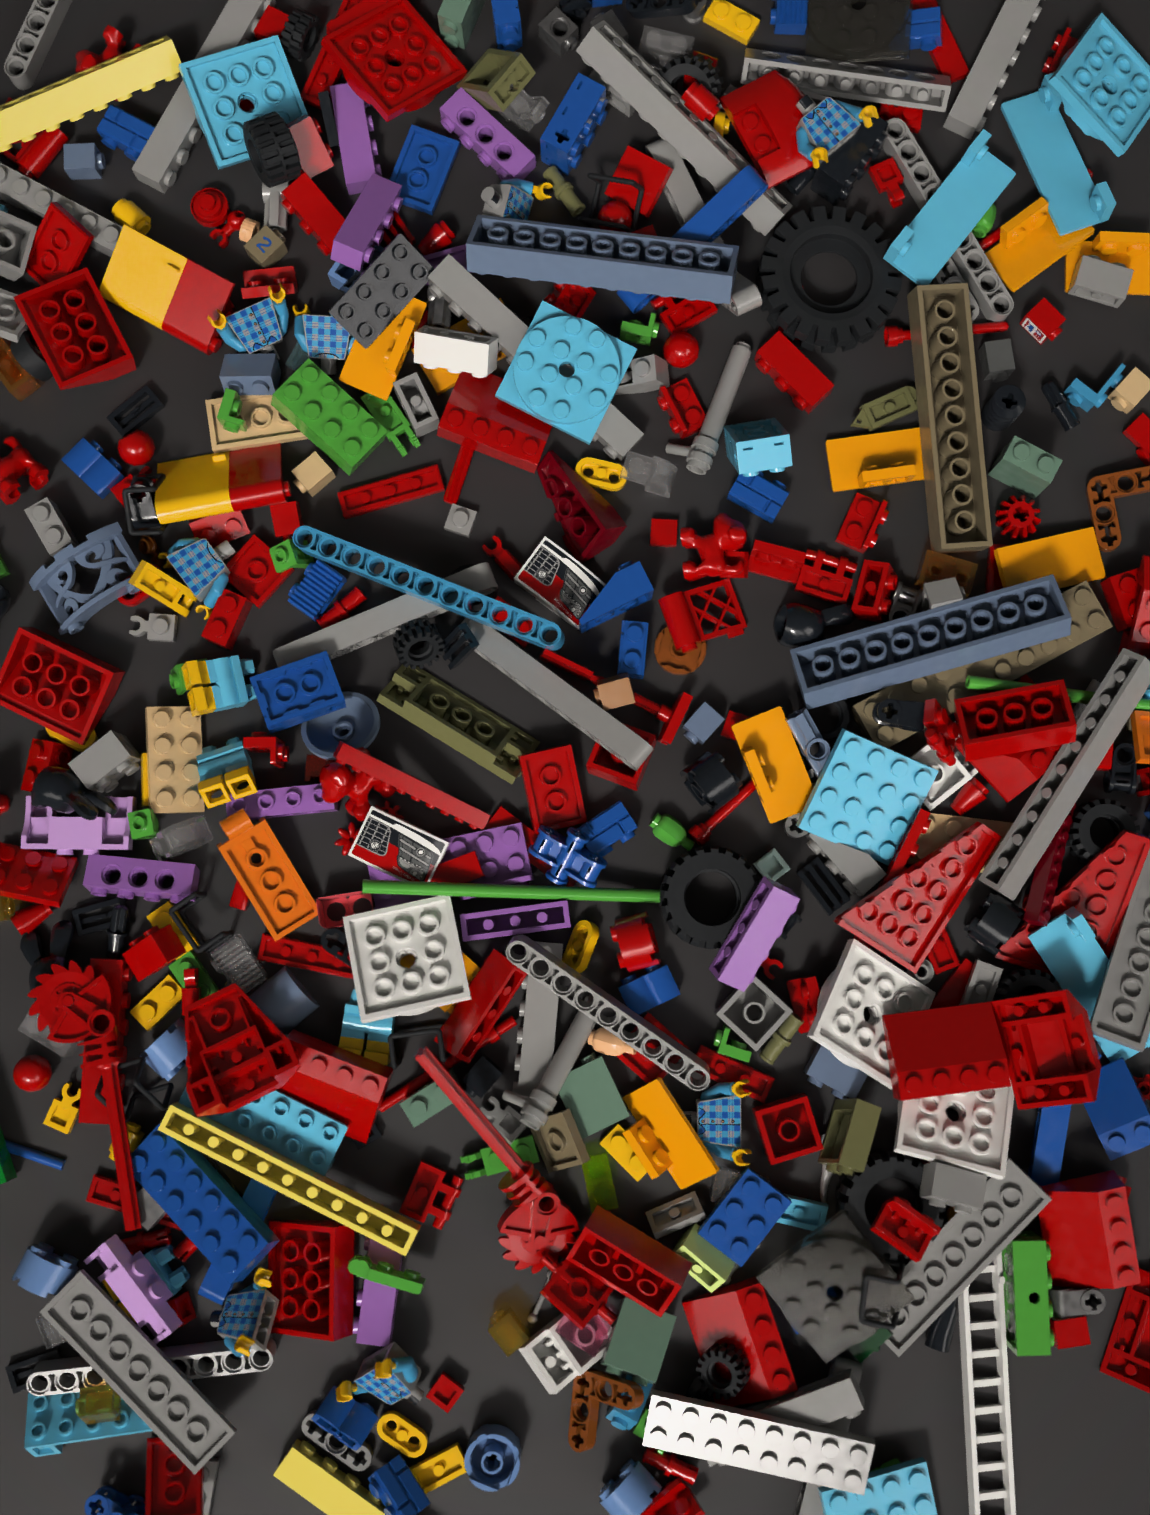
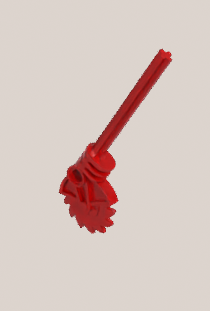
M73 960L69 962V970L59 964H51L54 974H40L36 976V980L42 983V985L28 993V997L37 998L30 1007L28 1014L33 1016L39 1013L38 1030L43 1031L49 1026L50 1034L47 1039L51 1041L74 1043L84 1040V1042L77 1044V1046L84 1045L85 1053L78 1055L86 1056L87 1063L81 1064L80 1068L94 1066L100 1068L125 1231L142 1228L118 1072V1065L123 1060L121 1056H116L115 1050L121 1047L120 1045H114V1040L119 1038L117 1016L111 1011L113 995L110 983L104 974L95 979L94 969L91 965L87 966L83 973L78 963ZM100 1015L107 1016L110 1021L109 1027L104 1031L99 1030L95 1024L97 1017Z
M427 1046L421 1047L418 1053L414 1055V1058L509 1169V1172L499 1183V1189L506 1193V1197L509 1200H512V1204L504 1211L497 1225L499 1233L507 1234V1236L498 1237L499 1243L508 1249L502 1254L503 1258L517 1261L514 1266L516 1270L526 1269L531 1266L532 1274L539 1272L545 1266L540 1260L547 1252L557 1262L559 1255L566 1259L569 1254L567 1243L574 1244L576 1241L575 1235L572 1232L580 1231L578 1222L570 1207L559 1199L554 1186L541 1176L537 1169H534V1165L530 1160L523 1161L431 1050ZM543 1197H549L545 1202H539Z

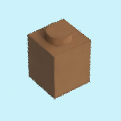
M628 672L597 680V689H593L597 705L602 704L605 711L635 703V696Z

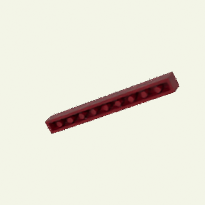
M1076 803L1036 865L1023 919L1031 925L1047 927L1048 920L1050 919V911L1054 902V894L1058 885L1057 881L1061 871L1063 856L1065 855V847L1069 838V830Z

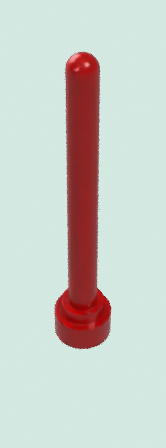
M1006 321L972 324L973 334L1005 332L1009 328V324ZM897 325L885 326L884 343L886 347H897L904 340H911L910 329L903 330L902 327L898 328Z
M752 779L739 790V794L715 812L704 824H695L687 831L699 846L705 845L710 840L711 831L756 790Z

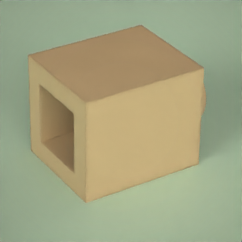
M1135 367L1107 398L1111 400L1114 408L1127 414L1149 392L1150 379Z
M316 451L291 471L296 478L293 481L296 487L303 494L307 491L312 497L336 477L332 469Z

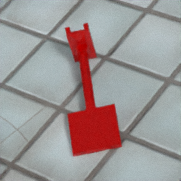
M546 648L538 657L577 678L591 681L595 686H597V680L605 679L602 676L593 675V671ZM686 692L679 693L672 708L634 693L635 703L633 705L654 714L655 718L665 722L657 741L664 745L671 744L693 696Z

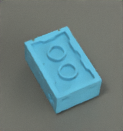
M776 418L724 426L727 458L739 475L743 474L744 477H752L758 475L759 471L769 470V472L776 473L784 471L785 467L793 466L790 434Z

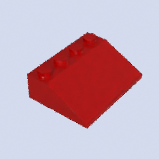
M87 267L13 297L60 390L113 380L137 370L134 357Z
M460 373L438 425L437 436L535 474L552 426L496 398L495 394L503 378L493 374H489L485 378L473 377L472 373Z
M32 626L19 627L0 670V705L70 740L85 745L113 700L125 671Z
M991 1001L882 1015L893 1098L903 1101L1011 1086L1007 1057Z
M293 1029L287 1035V1038L291 1041L301 1066L284 1086L277 1090L348 1125L345 1136L366 1144L394 1069Z
M1114 1170L1040 1186L1053 1198L1038 1214L1041 1237L1049 1244L1051 1251L1050 1261H1047V1270L1051 1274L1052 1286L1117 1289L1141 1283L1126 1187Z
M270 1220L269 1228L280 1239L268 1253V1270L273 1271L269 1278L272 1284L268 1291L279 1299L271 1333L326 1341H336L353 1335L354 1275L350 1274L348 1264L354 1257V1230L333 1220Z
M759 1275L714 1290L712 1293L708 1292L682 1301L700 1357L714 1344L718 1343L720 1345L722 1342H726L727 1348L731 1344L735 1345L734 1351L737 1352L740 1349L743 1352L740 1357L742 1359L747 1357L748 1362L745 1364V1366H750V1372L748 1373L750 1378L746 1382L747 1384L735 1397H730L728 1400H724L723 1396L720 1400L716 1399V1393H713L715 1403L732 1407L774 1399L798 1390ZM721 1362L715 1363V1369L719 1376L730 1380L732 1375L729 1368Z

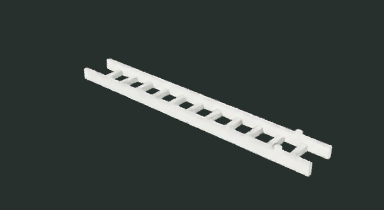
M1001 1252L981 1272H992L993 1292L969 1294L967 1287L958 1296L969 1515H980V1501L1004 1498L1005 1515H1016L1004 1302L1005 1277L1003 1276ZM993 1300L994 1320L970 1322L969 1302ZM995 1328V1348L972 1350L971 1330ZM996 1356L997 1376L973 1379L972 1359ZM998 1385L999 1404L975 1406L974 1388ZM999 1413L1000 1432L976 1434L975 1415ZM1001 1441L1002 1460L978 1463L977 1444ZM1002 1470V1489L979 1491L978 1472Z

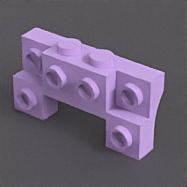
M26 796L21 849L57 850V855H73V850H83V855H100V850H133V840L127 813L137 811V797L106 796L116 804L119 809L117 814L111 815L106 812L105 817L87 820L82 817H57V812L49 806L44 808L32 806L31 796Z
M116 1234L106 1240L84 1260L88 1265L94 1259H97L105 1270L98 1277V1280L100 1282L104 1279L135 1319L136 1325L139 1328H142L144 1325L147 1326L155 1337L152 1340L155 1344L159 1343L183 1324L176 1312L167 1303V1300L173 1294L153 1269L149 1260L144 1257L141 1251L132 1256L126 1245Z

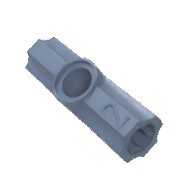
M802 708L791 713L785 721L797 740L801 753L807 758L818 778L831 753L830 747L820 734L808 710ZM815 742H819V751L816 754L811 755V745Z

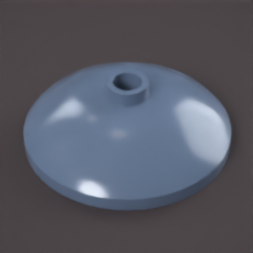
M344 691L342 693L346 708L302 723L301 736L308 750L320 758L336 760L333 754L340 741L355 748H367L376 738L380 728L378 709L367 696L357 692Z

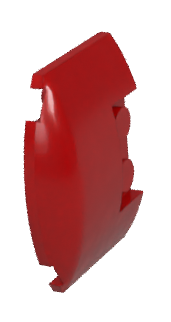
M776 70L719 98L723 109L757 171L767 182V189L813 167L812 161L798 152L796 141V127L804 116L796 107V104L805 95L797 85Z

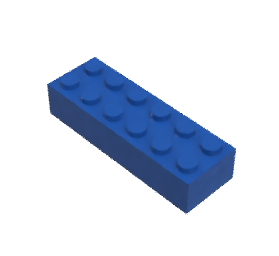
M159 1123L131 1154L135 1179L229 1284L243 1281L280 1239L198 1150L159 1131L158 1128L161 1124Z

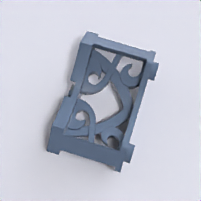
M118 522L86 535L88 540L81 542L77 547H74L73 544L68 545L53 556L55 561L51 565H42L31 577L29 584L33 591H40L60 626L58 629L60 635L68 632L71 635L80 632L84 628L85 623L106 605L127 593L135 594L140 591V589L128 583L130 578L124 581L119 580V575L127 573V571L114 568V564L126 562L132 573H134L139 565L138 560L122 535L123 530ZM114 543L123 557L115 558ZM95 553L96 557L94 559H102V561L91 563L89 555ZM79 563L84 567L92 569L101 568L97 585L92 594H80L71 591L76 579L75 564ZM65 573L68 575L67 581L62 579ZM71 607H72V609H73V614H72V615L70 614V608H71Z

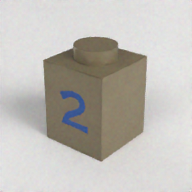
M267 225L262 227L244 245L248 256L261 269L274 267L288 253L284 243L286 241L285 237L277 229L272 231Z

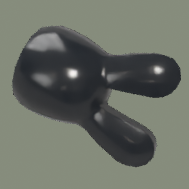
M786 603L779 609L773 621L777 642L786 647L798 648L832 638L824 635L825 626L851 624L855 619V614L851 609L852 606L841 604L820 610L805 604Z
M51 765L44 768L37 775L33 784L31 805L37 808L49 806L56 812L65 814L76 811L82 818L87 820L96 819L99 812L97 807L111 815H116L119 811L111 799L87 789L74 771L64 767Z
M62 920L53 926L50 938V954L45 956L39 933L32 931L30 934L26 932L23 935L20 949L31 965L29 973L30 990L42 985V983L36 980V976L40 974H54L51 964H59L69 970V950L74 934V927L70 921Z

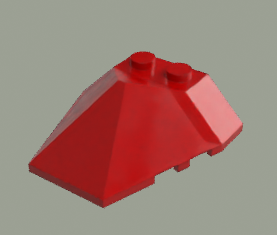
M236 983L184 1007L185 1040L187 1042L186 1066L188 1067L186 1091L197 1117L233 1112L283 1087L300 1068L301 1065L291 1041Z

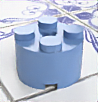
M181 1017L139 1055L140 1057H145L146 1063L162 1079L165 1078L167 1081L180 1071L185 1065L183 1060H186L187 1057L185 1021Z
M39 1242L38 1245L33 1244L27 1247L12 1280L20 1279L17 1285L38 1296L46 1298L48 1293L56 1296L75 1277L79 1269L77 1266L79 1260L69 1254H64L61 1257L53 1253L54 1247Z
M485 1424L476 1430L469 1439L464 1458L465 1469L470 1481L479 1489L489 1492L498 1491L510 1485L517 1477L520 1468L521 1446L519 1438L510 1429L498 1424ZM492 1454L497 1455L494 1461L489 1459V1456Z
M629 1459L620 1469L619 1478L615 1482L611 1478L600 1490L599 1497L601 1499L599 1503L610 1515H640L653 1501L650 1495L654 1490L658 1494L662 1489L659 1482L640 1461L634 1462L632 1459Z

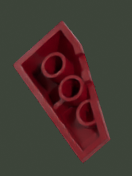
M553 450L548 451L536 470L547 498L552 499L556 509V513H554L556 522H561L565 533L562 536L564 543L574 558L583 564L614 544L627 525L607 500Z

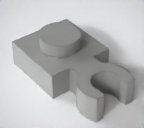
M149 613V621L140 616L130 617L131 621L140 622V628L136 631L129 630V634L141 637L147 633L149 641L176 642L178 616Z
M491 1096L488 1102L493 1105L494 1110L487 1111L483 1107L480 1110L488 1119L494 1120L493 1126L511 1145L527 1126L520 1121L521 1115L508 1105L502 1110L499 1101Z

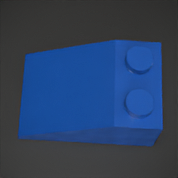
M628 561L618 567L619 571L612 576L579 619L581 634L652 599L654 588L640 561L634 564L632 561Z
M1123 1057L1101 1066L1096 1101L1083 1104L1111 1161L1150 1145V1108Z

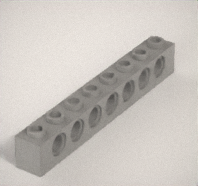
M752 48L745 49L741 74V84H748L776 70L781 75L790 79L800 90L811 93L946 112L951 91L950 76Z

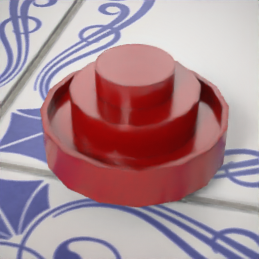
M201 189L196 192L191 200V213L202 226L209 228L218 227L226 221L230 212L229 202L218 189Z

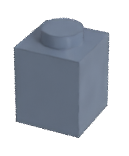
M95 143L63 144L64 170L71 180L102 179V169H105L106 165L105 156L99 151Z
M704 702L682 727L686 731L683 735L694 745L697 742L703 745L725 719Z

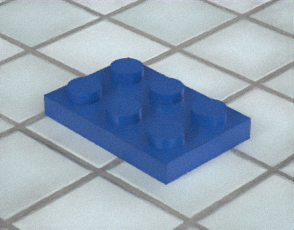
M413 124L411 125L390 177V181L402 185L400 197L403 198L402 205L433 216L459 151L460 141Z
M747 1166L699 1227L697 1233L742 1267L792 1201Z

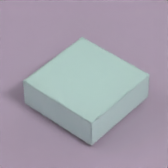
M775 848L753 864L762 877L765 876L774 881L791 869Z

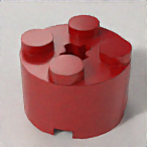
M647 911L616 919L615 925L610 926L612 939L614 942H618L621 951L617 953L620 968H627L628 972L661 964V959L655 960L654 953H658L659 948L652 923H646L644 919L649 917Z

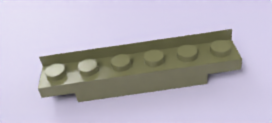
M402 664L394 673L392 680L379 693L376 700L510 784H513L517 777L521 775L518 755L534 752L540 744V741L428 672L420 669L418 666H416V669H411L410 665L405 667Z

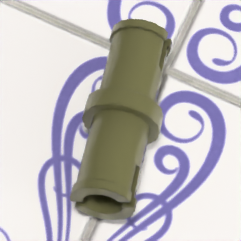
M556 166L549 167L543 173V177L552 184V189L555 191L554 196L557 200L563 202L572 217L578 216L585 209V205L573 191L574 186L564 179Z
M792 1012L778 1030L772 1034L773 1037L762 1052L759 1053V1056L767 1063L773 1065L783 1049L790 1046L792 1043L791 1038L804 1023V1020Z

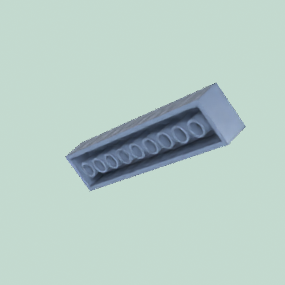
M477 215L466 242L467 272H475L480 275H499L505 278H524L530 281H548L556 284L580 285L585 288H604L610 291H629L635 294L645 293L661 297L685 298L690 301H709L715 304H730L739 254V246L487 215Z
M1052 574L790 650L806 709L809 710L1069 636L1071 634L1072 617L1056 579Z

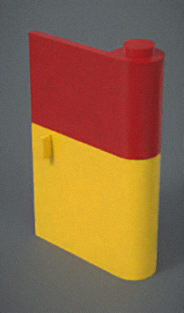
M124 224L99 291L104 299L199 351L211 355L213 352L217 353L219 351L222 339L216 328L208 321L207 316L209 315L213 321L219 319L220 314L217 312V309L224 313L235 283Z
M281 443L157 464V473L166 475L162 484L155 491V510L161 525L287 502V497L291 496L289 481H284L282 476Z

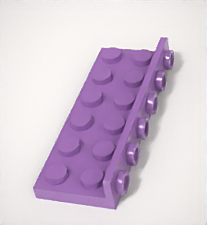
M522 822L444 838L450 844L441 863L476 851L485 876L469 883L528 885V881L534 880ZM367 865L370 880L401 881ZM373 894L375 902L373 909L386 908L435 896ZM460 897V901L476 897Z

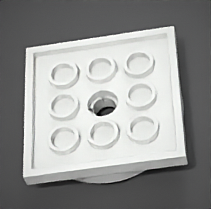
M435 896L343 917L362 1024L395 1016L419 1015L436 1007L471 1000L450 896ZM406 955H412L416 958L415 963L410 968L403 967L400 964L401 959Z
M848 939L836 969L828 976L822 986L818 998L817 1013L807 1036L830 1050L845 1065L863 1071L892 1090L882 1015L930 1009L936 993L856 939ZM865 1007L870 1013V1018L867 1022L863 1014Z
M1012 1084L1010 1087L903 1101L898 1100V1122L893 1152L924 1159L929 1163H943L1002 1180L1006 1175L1014 1103ZM948 1108L955 1109L959 1115L958 1121L949 1119L945 1111Z

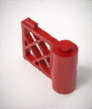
M9 97L5 103L12 101L13 99ZM60 129L51 132L42 130L36 133L37 137L30 141L22 142L19 140L12 143L21 142L22 146L15 156L10 153V149L0 154L19 166L17 169L19 173L38 180L63 148V144H66L69 140Z
M730 578L684 592H675L658 600L675 649L677 651L682 650L683 654L696 650L698 643L726 634L729 639L743 635V629L747 627ZM723 586L727 594L725 603L713 597L715 590ZM699 595L706 599L702 610L693 605L690 596ZM710 602L722 608L718 619L706 613ZM726 611L735 615L737 625L730 626L722 621ZM703 618L715 624L713 631L705 635L701 627Z

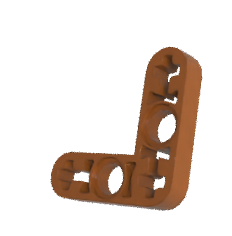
M1150 466L1096 476L1088 482L1086 497L1099 550L1112 552L1120 545L1121 531L1114 499L1150 492V481H1143L1140 484L1142 488H1138V478L1136 474H1139V479L1147 478ZM1122 477H1128L1132 480L1133 486L1130 490H1122L1118 486V480ZM1096 483H1099L1101 487L1105 486L1106 489L1101 493L1102 502L1094 505L1093 501L1097 502L1099 497L1097 491H1092V488H1094ZM1101 507H1105L1110 510L1111 517L1107 521H1101L1097 518L1096 511ZM1113 524L1114 527H1109L1108 532L1109 536L1115 537L1116 540L1111 543V546H1108L1107 542L1101 541L1106 535L1105 528L1099 530L1098 527H1106Z
M589 1368L581 1376H576L573 1380L568 1432L570 1447L575 1452H584L592 1449L596 1442L599 1402L622 1410L636 1409L644 1401V1392L641 1386L636 1382L593 1368ZM606 1382H609L612 1387L611 1396H608L605 1392ZM628 1392L630 1396L622 1395V1393ZM582 1403H585L588 1408L587 1417H584L582 1414Z

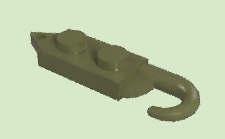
M905 386L863 404L859 407L860 411L851 423V426L867 428L869 431H873L918 410L916 389L911 386Z

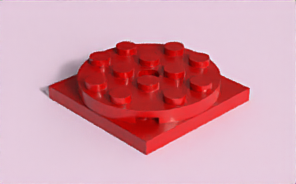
M391 0L324 36L321 42L323 48L342 69L343 75L351 89L366 103L371 104L386 122L404 112L414 111L426 106L439 92L462 80L467 74V69L408 0ZM387 62L397 63L399 66H392Z

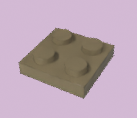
M569 1108L548 1114L545 1126H541L538 1131L530 1128L548 1173L581 1165L590 1160L586 1146L583 1143Z

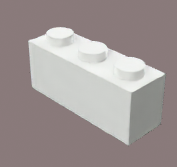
M424 325L414 333V363L423 364L424 368H446L450 373L468 372L477 378H485L497 369L498 338L427 325Z

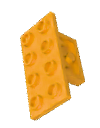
M1040 197L1000 227V243L985 254L1003 284L1010 291L1015 292L1093 235L1094 227L1090 226L1060 236L1048 213L1049 203L1043 197Z
M1100 231L1093 241H1083L1065 255V292L1069 290L1075 266L1083 255H1095L1100 257L1102 261L1122 263L1127 268L1134 270L1127 295L1150 296V233Z
M413 298L367 349L354 340L339 376L340 382L387 401L393 389V382L398 377L413 341L414 333L418 329L427 307L426 303Z
M919 427L831 439L825 442L833 492L924 480Z
M780 706L731 726L768 821L771 824L802 812L813 790V785Z
M660 1077L623 1097V1101L636 1119V1122L622 1134L651 1179L659 1177L668 1169L678 1187L684 1189L719 1171V1167Z

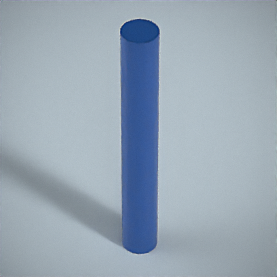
M5 1140L7 1149L11 1154L61 1171L64 1168L66 1162L64 1159Z

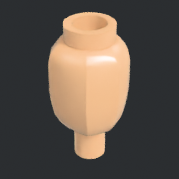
M603 1027L597 1030L593 1029L588 1037V1044L593 1046L594 1051L605 1055L619 1056L623 1053L635 1055L637 1052Z

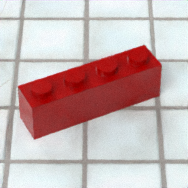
M493 949L491 954L485 959L476 977L469 984L471 1000L456 1003L453 1012L440 1028L443 1034L444 1049L454 1057L470 1063L527 976V973L512 964L506 955ZM437 1036L434 1039L436 1043H438Z

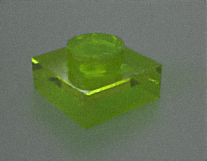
M607 1152L590 1155V1160L581 1164L586 1186L613 1180Z
M613 1179L586 1185L592 1213L597 1205L605 1210L619 1208Z

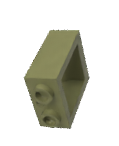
M488 48L456 87L458 89L462 87L483 108L504 112L536 72L522 53Z
M858 1098L836 1099L822 1144L824 1149L820 1151L818 1163L826 1165V1171L838 1175L843 1173L852 1176L853 1172H864L882 1108Z

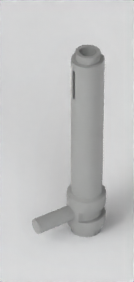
M737 342L736 345L732 346L698 436L694 437L692 445L685 446L672 443L666 445L667 454L686 456V468L695 474L705 475L713 464L712 456H715L718 451L720 435L752 354L750 345L745 342Z
M593 995L586 996L584 1001H591L594 998ZM579 1010L536 1089L532 1090L529 1097L510 1090L503 1092V1100L523 1107L520 1121L531 1129L538 1131L541 1126H545L548 1120L547 1114L549 1111H553L557 1103L556 1097L596 1024L595 1021Z

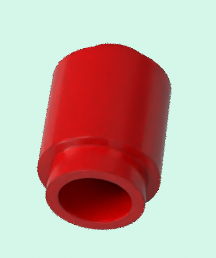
M694 81L681 97L685 102L684 105L702 122L705 119L711 121L720 111V108L717 106L720 100L702 83L699 85Z

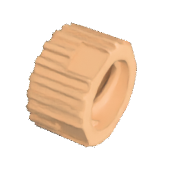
M245 218L239 231L240 240L248 242L260 230V223L253 219Z

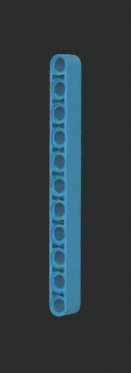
M300 526L293 533L292 539L295 546L309 556L544 649L555 651L564 644V633L554 622L310 526ZM312 535L311 543L303 546L305 537ZM335 544L337 546L336 551L332 555H327L328 547ZM360 554L359 562L351 565L352 556ZM384 563L385 568L383 572L375 574V567L378 564ZM409 573L408 581L399 584L398 579L400 575ZM432 582L434 584L432 591L426 594L423 593V586L426 583ZM451 592H458L457 600L453 603H447V596ZM475 602H483L481 611L477 613L471 612V606ZM501 611H506L508 613L507 619L501 623L496 622V615ZM524 621H531L533 623L531 630L525 633L521 632V624ZM552 630L558 632L555 641L550 643L545 641L547 632Z

